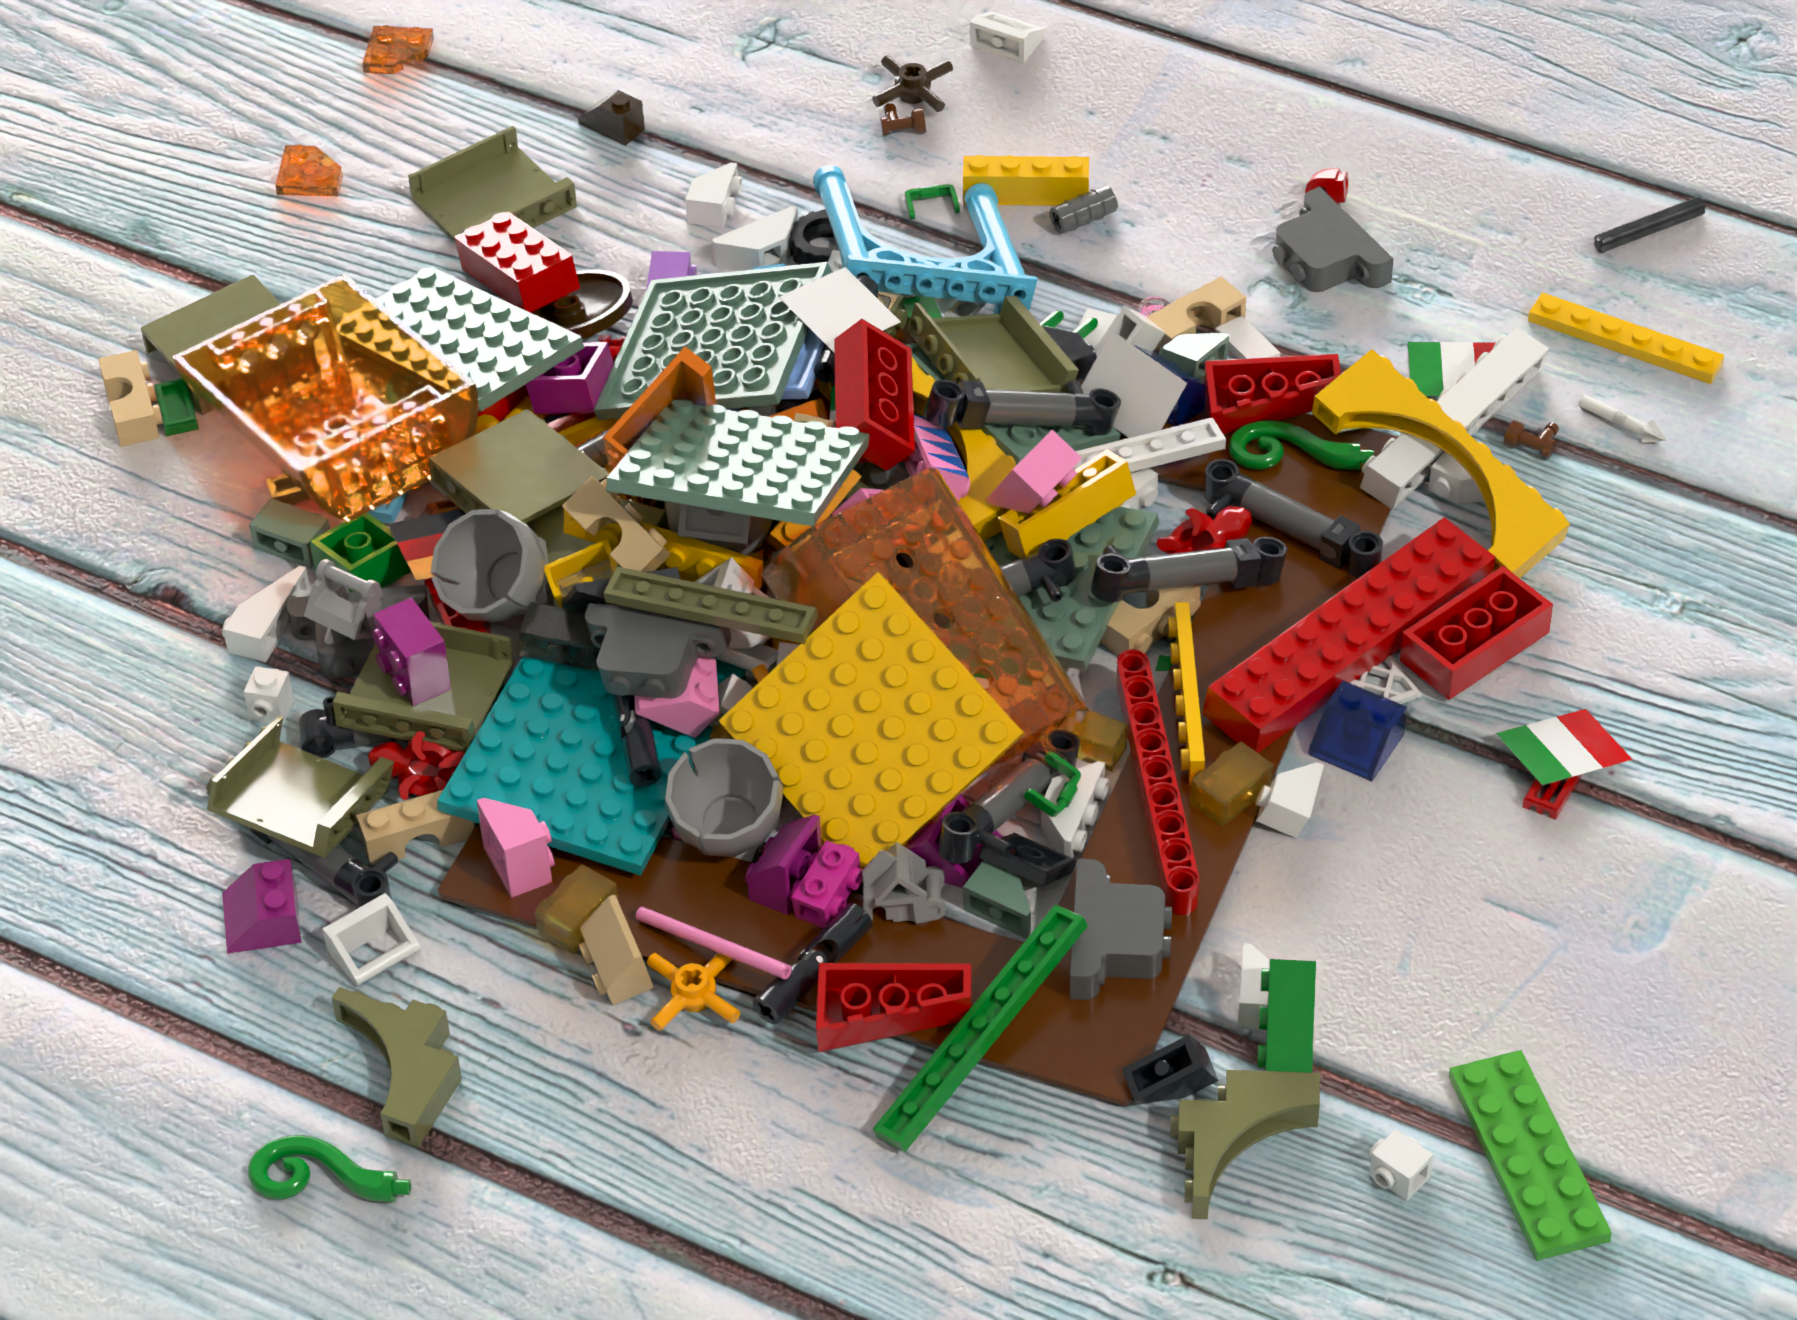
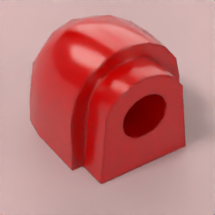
M1340 168L1320 170L1313 174L1307 182L1305 193L1321 187L1337 204L1345 203L1349 187L1348 173L1341 172Z

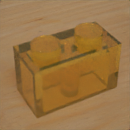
M1240 741L1232 749L1223 751L1205 770L1201 769L1194 775L1190 783V804L1223 827L1256 801L1263 785L1270 786L1272 783L1273 764Z
M581 864L572 874L567 875L562 880L560 886L549 898H545L539 903L535 911L538 935L574 954L580 948L578 944L585 942L580 930L581 926L609 896L615 894L618 900L617 884Z

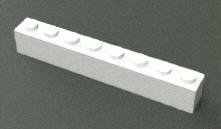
M1517 327L1508 336L1502 335L1495 343L1493 350L1490 353L1484 352L1471 370L1465 369L1453 387L1447 386L1440 394L1437 403L1441 406L1444 413L1453 421H1459L1466 428L1467 433L1472 436L1541 371L1549 348ZM1401 432L1396 440L1394 438L1388 440L1377 457L1373 455L1366 461L1362 468L1364 477L1360 488L1393 510L1430 475L1431 466L1445 451L1428 441Z

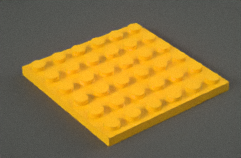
M879 572L870 578L809 635L805 644L801 643L719 720L734 739L744 740L767 754L783 784V794L803 817L812 814L820 816L821 837L824 841L827 840L837 845L845 844L858 852L862 870L879 851H888L895 842L903 846L906 845L1025 734Z

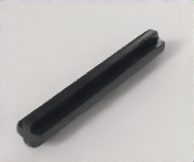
M1700 197L1692 198L1599 233L1594 237V246L1599 252H1606L1701 216L1705 213L1706 204Z

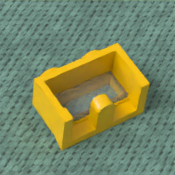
M608 539L545 565L544 572L564 617L575 613L563 609L561 601L575 584L611 578L616 567H620L609 555L613 550Z

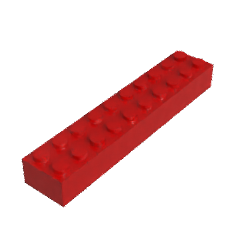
M1442 518L1208 686L1202 714L1253 757L1348 688L1349 683L1359 680L1362 674L1367 671L1370 672L1371 668L1378 666L1388 656L1401 649L1403 631L1491 574L1496 557L1448 519Z

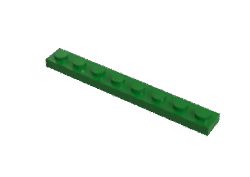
M1056 904L873 1127L877 1138L904 1152L909 1149L1088 927L1083 916Z

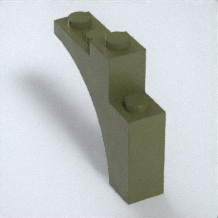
M339 987L332 996L336 1021L353 1028L369 1039L384 1056L391 1070L389 1094L384 1108L380 1112L384 1136L419 1148L462 1080L458 1056H455L446 1049H441L450 1035L446 1011L435 1004H425L412 999L406 1010H403L396 1004L383 1003L369 998L362 992H352Z
M1226 1070V1085H1218V1101L1179 1099V1115L1171 1114L1170 1138H1178L1177 1154H1185V1170L1193 1171L1192 1179H1185L1184 1203H1192V1219H1207L1211 1195L1217 1181L1231 1162L1243 1151L1270 1136L1282 1132L1310 1127L1318 1128L1320 1073Z

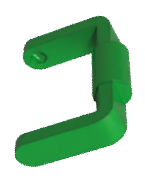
M943 184L907 190L905 192V203L910 220L915 219L912 200L919 199L923 200L949 195L954 212L960 213V206L954 186Z
M1055 310L1040 322V325L1055 328L1063 320L1064 313L1060 310ZM1090 317L1072 332L1079 333L1084 339L1097 328L1098 320Z
M1049 751L1046 753L1044 760L1069 778V781L1064 784L1056 799V805L1034 789H1027L1024 797L1049 816L1056 817L1064 808L1069 807L1078 791L1076 785L1081 778V773L1063 758Z

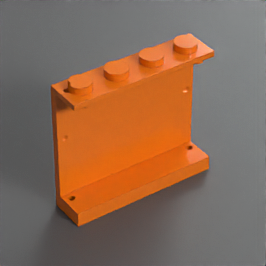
M686 346L604 435L605 454L607 455V465L610 473L660 412L671 405L673 400L685 399L691 401L694 405L700 406L717 405L712 367ZM621 493L618 495L624 500L629 501L631 499L633 502L640 504L642 502L641 497Z

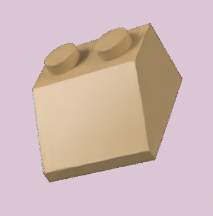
M615 894L609 896L581 926L580 930L585 942L578 945L586 964L595 963L598 972L592 974V978L600 996L607 993L613 1006L654 988L618 900Z

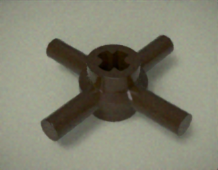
M890 55L882 58L881 65L896 78L895 86L872 97L876 107H880L900 97L903 102L908 104H918L924 101L936 112H941L944 109L945 102L936 96L930 88L931 81L953 71V65L949 60L926 70L923 65L918 63H907L901 66Z

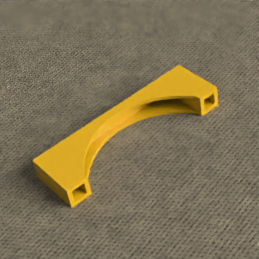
M1373 349L1315 395L1312 414L1334 434L1344 429L1378 428L1398 431L1428 441L1457 460L1477 484L1489 513L1491 548L1488 551L1496 557L1492 572L1504 566L1521 578L1565 540L1570 523L1559 509L1552 508L1546 503L1534 487L1527 486L1517 477L1515 471L1509 465L1502 464L1492 455L1490 449L1484 443L1477 442L1467 433L1466 428L1459 421H1453L1443 412L1441 406L1435 400L1427 398L1418 390L1413 380L1402 376L1394 369L1393 364L1388 358L1380 356Z
M912 357L914 413L924 417L923 412L935 380L931 375H926ZM816 378L814 386L831 402L832 385H830V382L825 384ZM956 420L953 426L946 428L963 457L970 479V487L967 495L964 498H960L957 507H951L952 527L956 531L960 530L974 544L979 545L1002 531L998 517L1011 509L991 505L986 499L1016 466V462L1012 456L1006 455L996 445V441L991 435H986L981 429L960 428Z

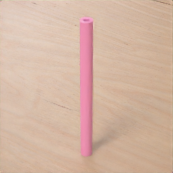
M643 906L636 912V919L702 947L782 979H787L791 974L792 968L786 963Z

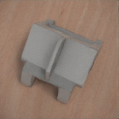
M323 559L316 569L317 580L313 583L304 617L328 627L324 638L325 644L342 643L347 637L353 640L365 638L370 641L373 638L372 630L376 629L373 614L381 611L382 602L380 599L384 595L380 584L372 579L368 581L335 567L333 561ZM348 588L361 594L362 599L358 603L348 601L350 598Z
M895 842L888 851H879L862 870V908L865 910L863 915L868 913L871 920H873V909L875 907H883L886 910V919H893V922L908 920L918 924L938 920L944 916L946 911L945 903L941 899V885L944 882L943 870L937 866L926 867V862L923 858L900 843Z

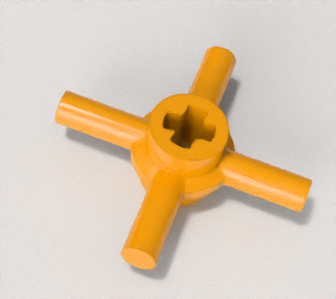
M657 953L651 954L647 960V965L672 982L671 994L673 997L650 1020L651 1025L656 1030L661 1031L682 1009L688 1012H700L707 1007L730 1023H735L740 1017L741 1012L715 994L716 983L714 979L732 958L717 953L704 967L699 964L690 963L677 968Z

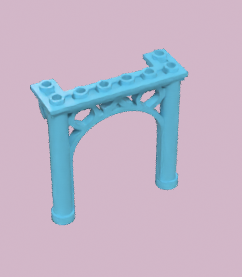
M826 165L818 169L814 174L813 184L817 194L822 198L841 254L842 268L846 267L855 277H870L878 284L880 292L994 304V314L1000 313L1005 296H1017L1024 306L1030 310L1038 279L1036 276L1025 275L997 207L998 198L990 185L986 183L975 184L965 194L966 206L984 249L968 257L935 258L899 250L870 235L863 228L859 220L846 179L840 168Z

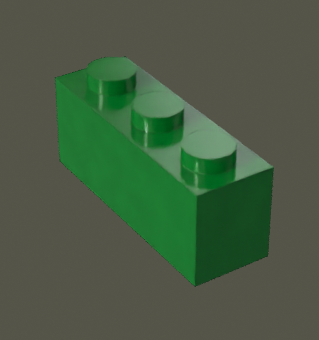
M1270 959L1269 968H1261L1260 991H1268L1267 1007L1260 1006L1259 1029L1266 1030V1045H1258V1068H1265V1071L1312 1073L1316 961Z

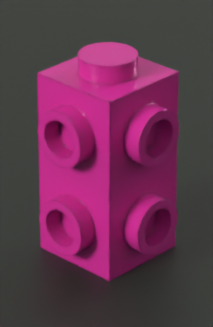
M826 840L821 850L813 853L808 863V871L802 881H796L791 890L790 900L793 903L796 918L825 928L846 907V899L852 889L857 890L863 879L858 852L848 845H837Z

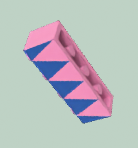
M914 414L915 451L909 455V461L904 462L917 495L956 508L960 498H964L968 493L970 487L969 476L947 428L933 425L925 417Z

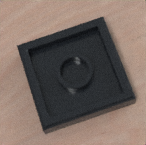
M1015 832L1002 837V839L1011 844V850L1007 855L1002 856L983 845L979 856L983 860L1042 886L1073 873L1077 862L1069 856Z

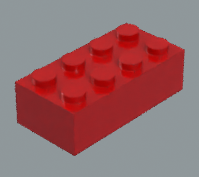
M508 211L496 214L491 220L478 226H471L464 233L454 237L462 270L510 304L531 313L580 289L573 256Z
M861 318L834 339L836 428L853 427L858 429L859 432L868 433L869 444L862 457L888 471L915 451L912 349Z
M1502 566L1403 631L1400 662L1445 698L1451 700L1550 632L1553 603L1506 567Z

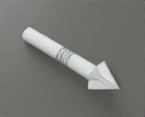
M1584 395L1580 400V407L1641 435L1642 443L1667 441L1654 419L1647 424L1590 396Z

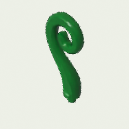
M1261 420L1245 424L1233 432L1228 441V450L1234 462L1241 467L1252 470L1268 469L1281 461L1284 448L1278 439L1296 445L1324 465L1339 470H1360V463H1366L1374 455V450H1360V443L1329 442L1297 425L1277 420ZM1258 439V447L1268 452L1263 455L1252 454L1246 450V445L1250 441Z
M289 1135L274 1139L258 1149L248 1165V1178L252 1187L260 1195L274 1200H283L297 1196L309 1183L311 1173L308 1164L303 1159L291 1156L309 1157L322 1163L352 1193L370 1201L395 1202L397 1195L411 1194V1180L398 1179L395 1171L363 1168L330 1143L312 1136ZM285 1158L283 1160V1167L286 1172L293 1174L292 1177L283 1182L271 1180L268 1176V1170L271 1165L277 1160Z

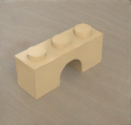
M1221 276L1210 283L1204 284L1192 293L1177 299L1159 311L1153 312L1147 318L1166 332L1155 347V350L1160 353L1161 348L1178 335L1196 334L1197 325L1209 326L1215 330L1216 327L1237 317L1243 316L1245 318L1246 296Z
M137 350L98 358L120 447L158 439L157 425L163 424L159 405L152 406L151 404L157 402L153 383L146 384V381H151L147 361L140 363Z
M591 476L562 505L563 508L586 531L594 536L608 524H619L622 530V538L619 545L609 555L623 568L642 572L655 571L671 555L664 547L668 541L654 527L648 531L640 523L644 518L642 514L630 503L624 507L616 499L620 493L606 491L607 479L600 482Z
M1200 586L1146 591V605L1149 608H1135L1123 600L1120 601L1107 624L1108 627L1100 643L1118 656L1123 651L1129 649H1136L1146 653L1155 642L1163 636H1168V617H1174L1175 602H1189L1190 617L1196 614L1201 605Z
M443 790L356 815L361 843L370 866L388 852L395 853L398 860L406 858V845L410 840L420 835H435L440 847L465 841L472 833L474 824L472 821L437 810V800Z

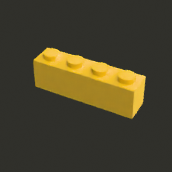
M963 156V205H966L965 194L971 186L978 183H986L994 189L998 198V205L1056 206L1063 203L1064 200L1068 201L1078 195L1089 192V157Z
M1105 450L1075 469L1078 474L1064 488L1058 484L1054 488L1058 494L1045 508L1038 504L1030 513L1010 510L998 517L1008 551L1019 558H1023L1038 552L1039 547L1048 540L1055 538L1067 540L1071 535L1087 525L1093 524L1098 518L1114 508L1120 507L1125 501L1135 496L1136 491L1128 462L1111 451Z

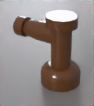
M888 103L884 106L886 117L880 118L883 136L889 135L891 131L913 128L917 133L926 132L923 108L912 110L911 116L898 118L894 104Z
M1513 420L1506 431L1503 444L1511 448L1521 444L1541 452L1542 457L1549 459L1556 446V440L1552 438L1558 433L1559 427L1557 424L1550 422L1538 436L1525 432V427L1521 422Z

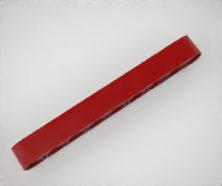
M1129 649L1120 653L1117 658L1116 687L1160 884L1165 894L1166 907H1172V913L1187 915L1195 911L1198 906L1199 874L1149 659L1142 651Z

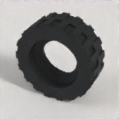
M825 209L809 212L805 216L802 215L793 224V229L790 232L791 255L793 256V261L798 265L828 262L832 251H839L838 245L817 247L810 244V241L820 237L835 238Z

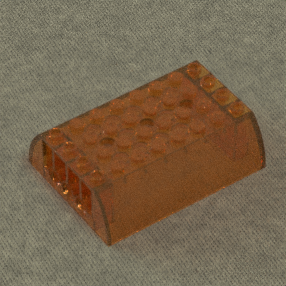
M345 274L173 356L179 373L194 392L323 510L345 522L361 516L382 504L388 503L393 498L411 489L418 488L423 483L431 480L429 458L475 435L479 410L476 382Z
M927 468L814 525V527L812 526L784 548L762 573L776 599L816 607L818 618L811 630V635L870 578L879 572L972 675L979 673L988 679L989 687L985 690L1025 733L980 776L1023 754L1024 751L1037 741L1043 743L1048 732L1052 730H1067L1085 720L1089 714V708L945 478L936 468ZM899 553L910 555L914 562L913 567L905 568L899 565L896 555ZM943 613L950 618L951 627H939L934 621V614Z

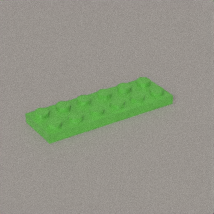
M1522 1050L1451 1067L1449 1069V1079L1536 1261L1610 1242L1612 1235L1610 1227Z

